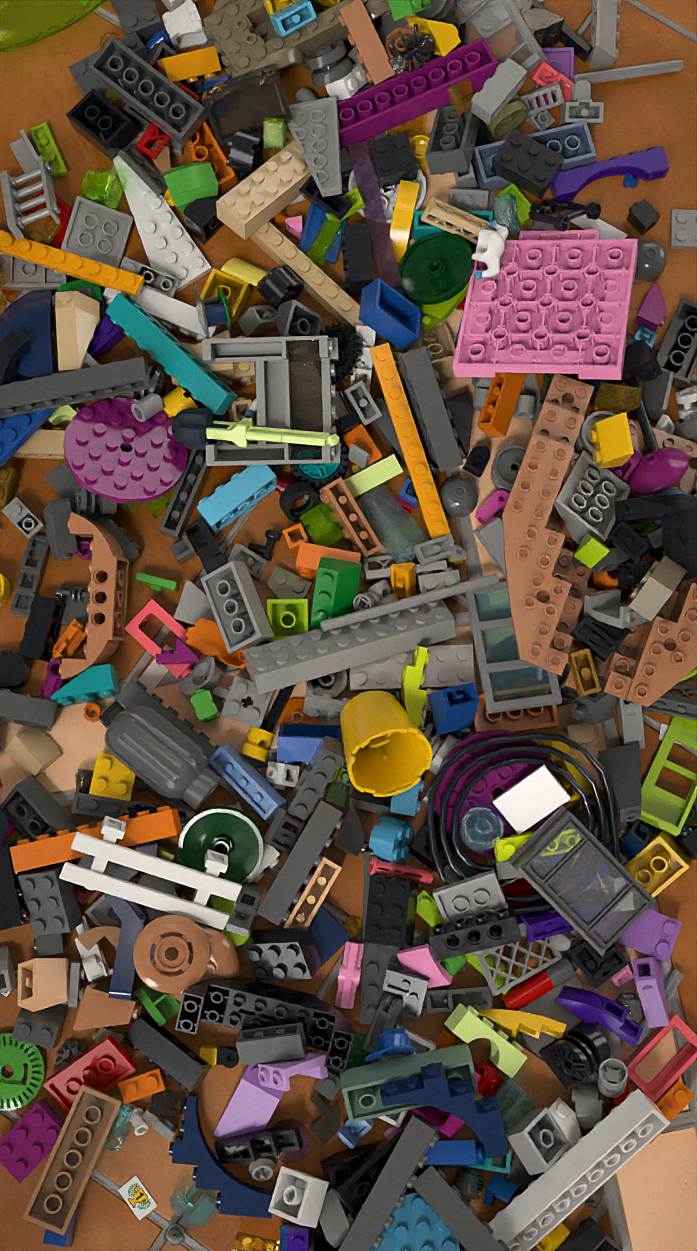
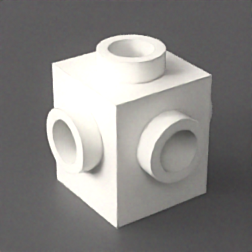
M278 760L277 763L268 762L266 780L273 784L275 789L285 790V786L295 787L298 782L300 767Z

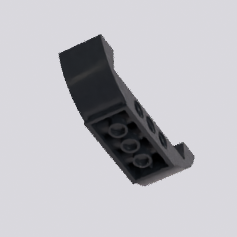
M240 976L211 978L199 981L185 989L182 994L175 1030L196 1035L201 1021L238 1030L302 1022L307 1047L327 1051L324 1067L344 1072L346 1071L355 1036L352 1025L346 1017L330 1004L317 998V995Z

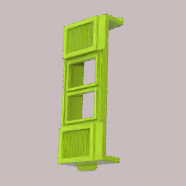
M674 716L641 787V818L639 819L676 837L681 833L697 796V774L666 759L674 741L697 751V721ZM663 766L694 780L685 800L655 786Z

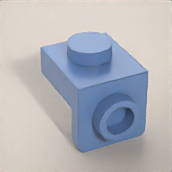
M348 1118L342 1124L337 1135L343 1143L353 1149L358 1141L373 1127L374 1122L371 1119L350 1123Z

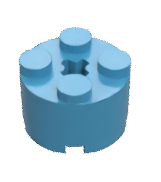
M386 815L380 816L378 820L381 822L379 826L374 825L370 837L369 848L373 849V852H370L371 855L394 863L399 862L401 858L406 859L409 853L407 845L409 838L413 835L414 827L400 819Z

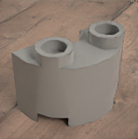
M579 1083L577 1089L572 1090V1103H575V1113L579 1128L593 1129L596 1123L605 1119V1095L600 1091L598 1085Z

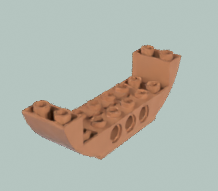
M71 512L67 523L70 530L69 533L93 538L90 543L92 560L89 563L91 581L88 583L90 601L87 603L89 620L85 627L88 637L87 643L84 646L86 659L62 658V662L59 665L61 679H74L89 667L104 665L114 654L120 641L125 639L124 628L126 622L129 559H125L117 540L105 527L90 518Z

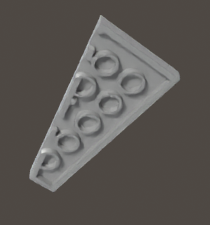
M336 96L279 107L322 197L342 194L338 103Z

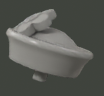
M259 1157L256 1162H251L249 1165V1173L253 1179L260 1182L269 1180L275 1171L274 1162L264 1157Z

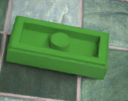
M141 572L137 573V582L150 586L151 590L162 592L163 589L178 593L179 585L175 581Z

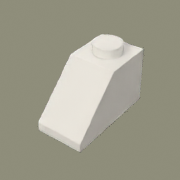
M558 1098L549 1108V1111L571 1144L566 1150L568 1151L577 1144V1141L582 1136L576 1113L563 1100Z

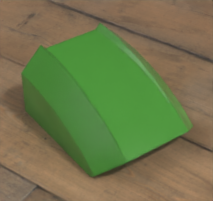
M209 162L189 163L163 172L171 198L180 213L184 211L188 204H192L195 199L215 198L218 195V181Z

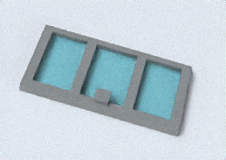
M507 581L465 592L487 713L561 704L562 697L560 690H558L557 674L519 660L509 607Z

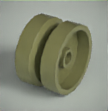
M517 93L494 121L487 125L494 138L510 134L513 128L516 130L528 117L529 111L524 103L519 101L520 97Z

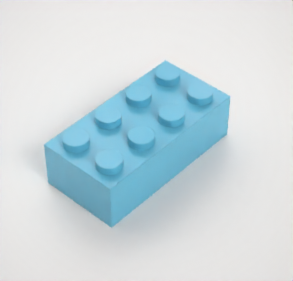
M247 465V469L242 473L237 472L231 477V481L226 485L222 484L217 487L212 496H206L200 500L197 506L200 516L203 517L214 534H218L274 491L277 485V477L268 465Z

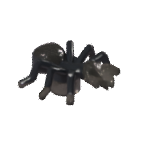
M414 24V35L406 39L401 31L398 32L407 51H399L394 44L388 43V46L397 55H401L388 60L392 69L397 70L396 74L403 72L405 66V71L411 73L412 59L415 60L419 68H422V62L418 58L421 57L429 61L431 55L435 53L432 50L434 42L431 35L423 34L418 37L417 24Z

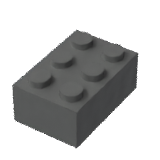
M65 862L29 869L18 875L34 936L71 932L83 922L73 883L59 879Z

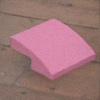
M430 944L397 952V957L405 972L429 979L427 989L451 984L453 977L440 965L441 960L436 961Z

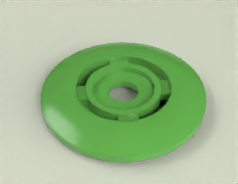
M13 1033L0 1034V1110L2 1111L15 1110L29 1103L38 1094L45 1077V1062L40 1049L35 1044L11 1039ZM25 1063H27V1064H28V1075H27V1080H26V1082H25V1084H24V1083L22 1082V1080H23L24 1077H25V1073H26ZM4 1065H11L13 1067L14 1074L12 1077L6 1078L2 1075Z

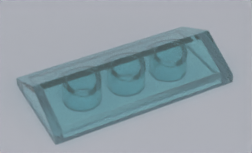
M383 483L366 492L356 502L379 542L397 564L410 563L417 557L413 550L414 546L430 541Z

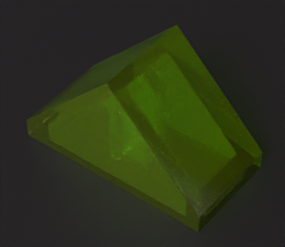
M264 117V148L283 150L288 139L284 119Z

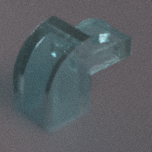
M178 1188L168 1200L175 1212L183 1214L179 1223L187 1228L204 1226L217 1213L220 1207L216 1206V1199L206 1190L199 1195L194 1203Z

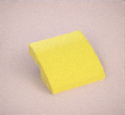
M236 257L228 260L221 268V271L257 287L269 278L268 271Z

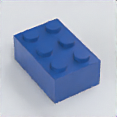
M377 278L362 289L358 319L363 324H366L401 351L419 340L420 308L380 278Z
M280 723L277 737V760L283 763L299 761L308 764L325 735L342 742L340 725Z

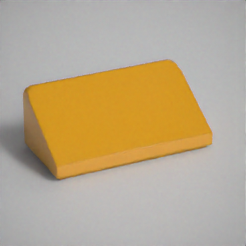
M392 564L390 566L391 592L395 593L400 599L414 596L416 593V564Z

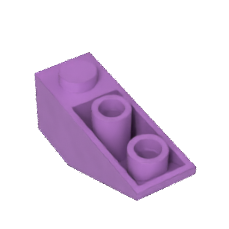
M654 957L632 960L635 983L648 1028L670 1026L661 960Z

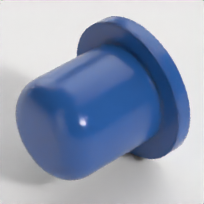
M627 174L623 179V186L626 188H635L638 185V179L634 178L632 174Z

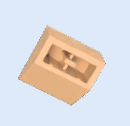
M35 958L18 964V1006L35 1012L69 1001V959Z

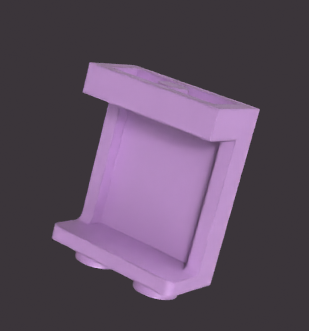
M306 1051L305 1058L299 1060L290 1059L279 1062L258 1063L261 1086L286 1092L290 1090L289 1077L301 1074L319 1079L328 1077L327 1067H324L326 1056L325 1054Z

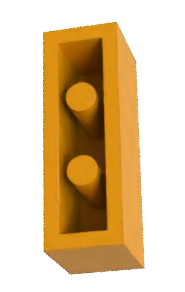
M215 46L156 61L159 72L176 86L181 85L180 81L186 79L187 83L198 81V76L204 75L205 79L216 76L215 72L221 70Z

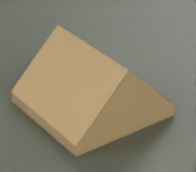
M32 727L15 735L5 749L6 753L27 777L34 775L35 778L63 755L43 730Z

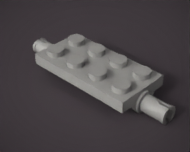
M0 253V290H59L61 284L68 283L69 275Z

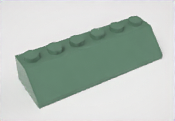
M463 1043L346 1069L345 1072L339 1071L350 1123L426 1107L427 1105L421 1104L383 1106L379 1085L389 1081L406 1079L410 1076L422 1075L420 1067L431 1063L442 1062L447 1084L469 1079L473 1096L479 1095L473 1060L468 1044Z

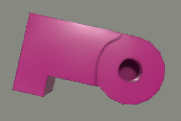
M504 490L495 492L476 512L474 517L483 524L491 517H495L499 511H504L509 498L508 492Z

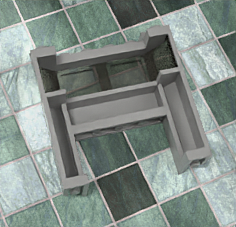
M327 335L202 339L203 361L208 364L256 363L257 427L330 433V435H337L336 426H333V418H336V406H332V397H336V387L332 385V376H335V364H331V361H339L338 338H329ZM258 441V444L248 445L247 448L237 445H206V466L340 463L341 458L340 442L333 446H330V444L318 446Z

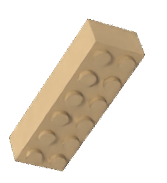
M295 140L216 201L217 218L244 240L301 195L299 189L312 175Z

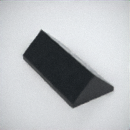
M397 1127L331 1187L352 1216L365 1203L404 1129Z

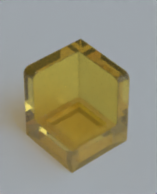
M469 78L447 88L451 104L458 115L472 108L471 100L474 93Z

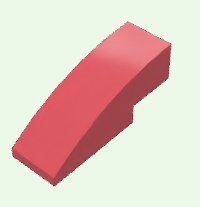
M540 63L527 75L530 80L540 87L557 81L560 85L564 103L571 102L572 86L574 83L547 63ZM551 91V95L556 98L554 91Z

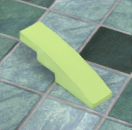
M393 454L344 480V483L352 497L355 498L402 473L403 470Z

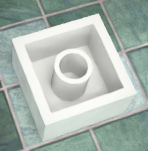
M281 1166L268 1212L296 1224L316 1228L329 1182L302 1171Z

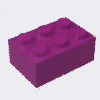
M44 1098L0 1141V1163L19 1184L52 1151L65 1122Z

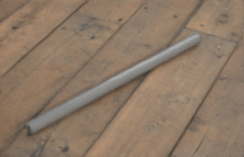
M495 573L320 622L323 632L497 584L499 583V578Z

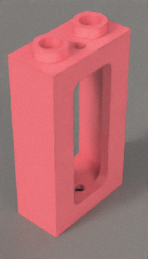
M153 599L124 628L155 658L156 654H161L162 649L140 630L153 615L162 621L184 643L186 640H189L186 635L187 630ZM191 650L200 659V662L207 656ZM168 664L164 666L181 680L182 677L185 679L193 671L191 668L195 664Z
M672 1012L669 1014L670 1026L656 1027L646 1038L643 1045L638 1046L623 1062L628 1071L627 1082L630 1085L634 1082L654 1103L697 1058V1035ZM676 1028L686 1038V1045L650 1083H646L635 1072V1067L671 1029Z

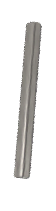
M679 59L575 74L572 80L574 84L579 80H587L590 84L681 71L684 65L683 60Z

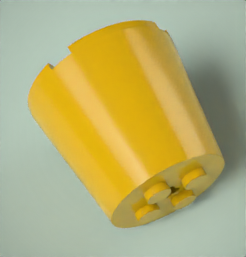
M380 690L363 692L352 698L342 709L340 727L348 775L352 784L360 792L372 793L376 797L396 795L416 785L421 780L420 776L426 769L429 770L433 755L431 745L392 694Z

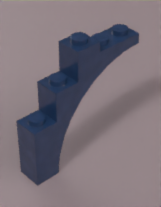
M442 1062L420 1067L422 1075L410 1076L406 1079L389 1081L379 1085L383 1106L421 1104L439 1108L464 1121L476 1133L484 1146L488 1159L509 1154L496 1096L484 1097L474 1101L469 1079L447 1084Z
M190 1092L187 1098L183 1099L182 1112H186L185 1120H181L180 1134H183V1136H176L174 1142H170L169 1156H172V1163L198 1165L193 1169L192 1181H196L195 1188L221 1191L217 1193L216 1206H220L219 1214L272 1219L273 1213L268 1212L274 1190L248 1183L230 1172L220 1163L208 1145L201 1128L198 1112V1093Z

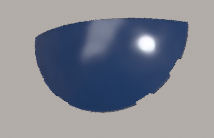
M53 289L38 290L17 299L0 316V343L15 328L30 338L31 351L16 360L17 374L27 375L29 380L34 377L40 378L54 374L52 329L54 309L51 297L53 296Z

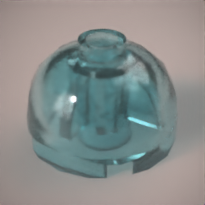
M475 807L470 809L460 823L462 841L474 851L484 852L491 850L499 843L504 834V825L501 818L491 813L492 810L489 808Z

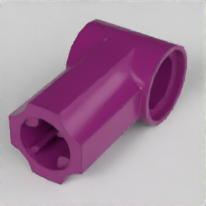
M53 660L48 663L46 668L47 675L40 697L52 700L51 696L63 687L65 679H61L60 674H55L56 666L60 665L62 661Z

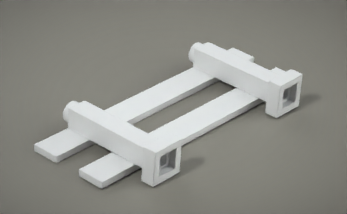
M105 816L102 823L101 833H103L101 839L80 832L76 833L71 849L94 856L89 869L65 862L59 879L82 885L88 890L101 891L224 930L229 913L207 907L206 903L210 894L233 901L237 900L242 885L218 877L220 872L225 873L227 870V855L208 849L205 854V870L200 872L115 844L117 838L122 840L126 822ZM111 861L195 888L196 891L192 900L188 901L103 874L107 862Z

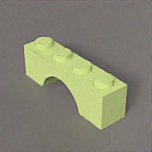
M459 1003L444 1024L467 1044L478 1038L489 1039L491 1043L489 1059L500 1070L513 1078L528 1058L521 1052L524 1048L515 1040L510 1043L507 1040L509 1036L501 1029L495 1031L493 1029L494 1024L486 1017H483L481 1020L478 1017L479 1012L469 1005L466 1008Z

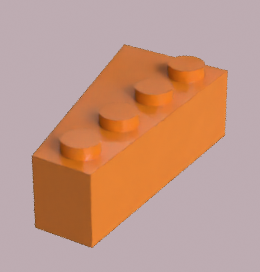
M204 121L188 143L193 162L205 161L211 163L218 181V195L215 198H219L229 192L239 182L232 168L226 166V158Z

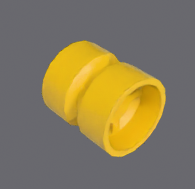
M416 135L411 138L410 145L420 170L425 171L428 169L425 153L429 137Z
M250 726L246 736L248 741L244 742L240 753L265 762L269 753L267 747L272 745L275 734Z

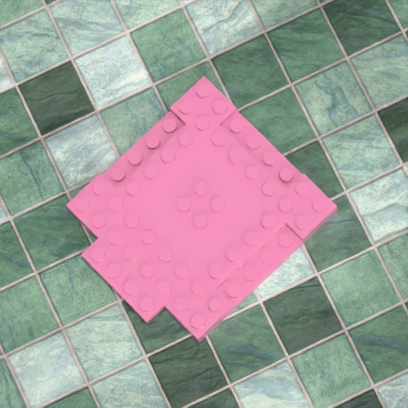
M557 230L520 231L519 240H505V249L500 257V273L498 275L476 279L474 276L475 272H483L488 267L486 263L475 260L453 362L455 377H496L497 372L578 374L579 379L621 380L631 294L638 256V239H599V230H566L565 232Z

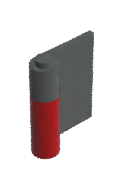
M566 956L511 988L505 995H500L508 1010L540 1015L567 1024L565 1033L569 1032L578 1023L585 1022L556 1002L564 986L584 989L577 978L575 971L578 968L572 959L568 960ZM542 1031L539 1039L521 1032L532 1053L557 1039Z

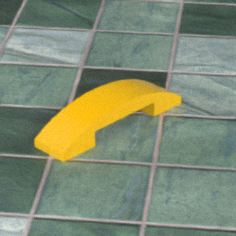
M400 181L385 260L400 262L407 250L420 183Z

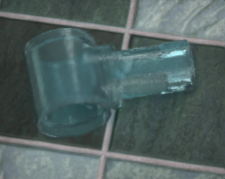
M127 1104L120 1106L118 1116L113 1122L104 1143L107 1149L117 1151L128 1138V1123L134 1111L132 1106L127 1109Z

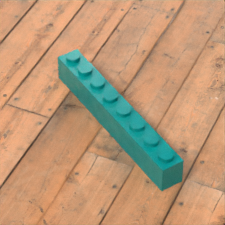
M118 292L105 311L111 317L110 320L114 324L121 326L124 329L123 332L128 337L134 338L137 341L138 347L148 351L151 354L150 358L156 363L165 367L164 371L174 376L178 380L177 383L181 387L188 389L192 393L191 396L195 400L202 402L205 408L212 412V415H224L237 395L130 295Z

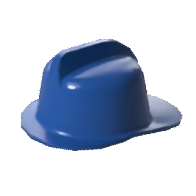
M405 1028L388 1029L378 1038L376 1052L368 1055L365 1061H376L398 1054L412 1053L417 1051V1048L411 1046Z

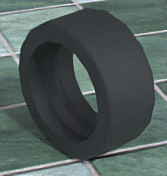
M305 482L291 484L282 492L279 499L280 508L286 517L294 522H301L312 517L320 504L319 496L312 486ZM302 495H309L307 502L303 506L290 509L292 502Z

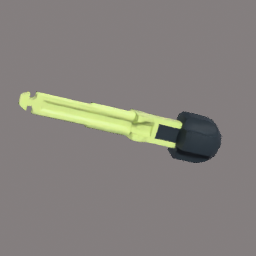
M188 408L178 412L173 419L171 429L174 439L179 444L191 449L206 450V445H212L214 439L232 441L237 446L246 448L248 447V441L253 440L326 446L328 444L333 446L340 441L339 436L336 434L330 435V433L254 427L252 418H243L238 423L216 421L212 412L206 408Z

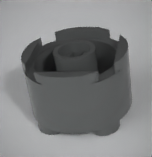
M346 670L328 674L332 681H328L327 684L321 679L326 677V675L306 681L308 689L313 690L314 695L322 696L323 693L330 694L332 699H337L346 689L347 673Z

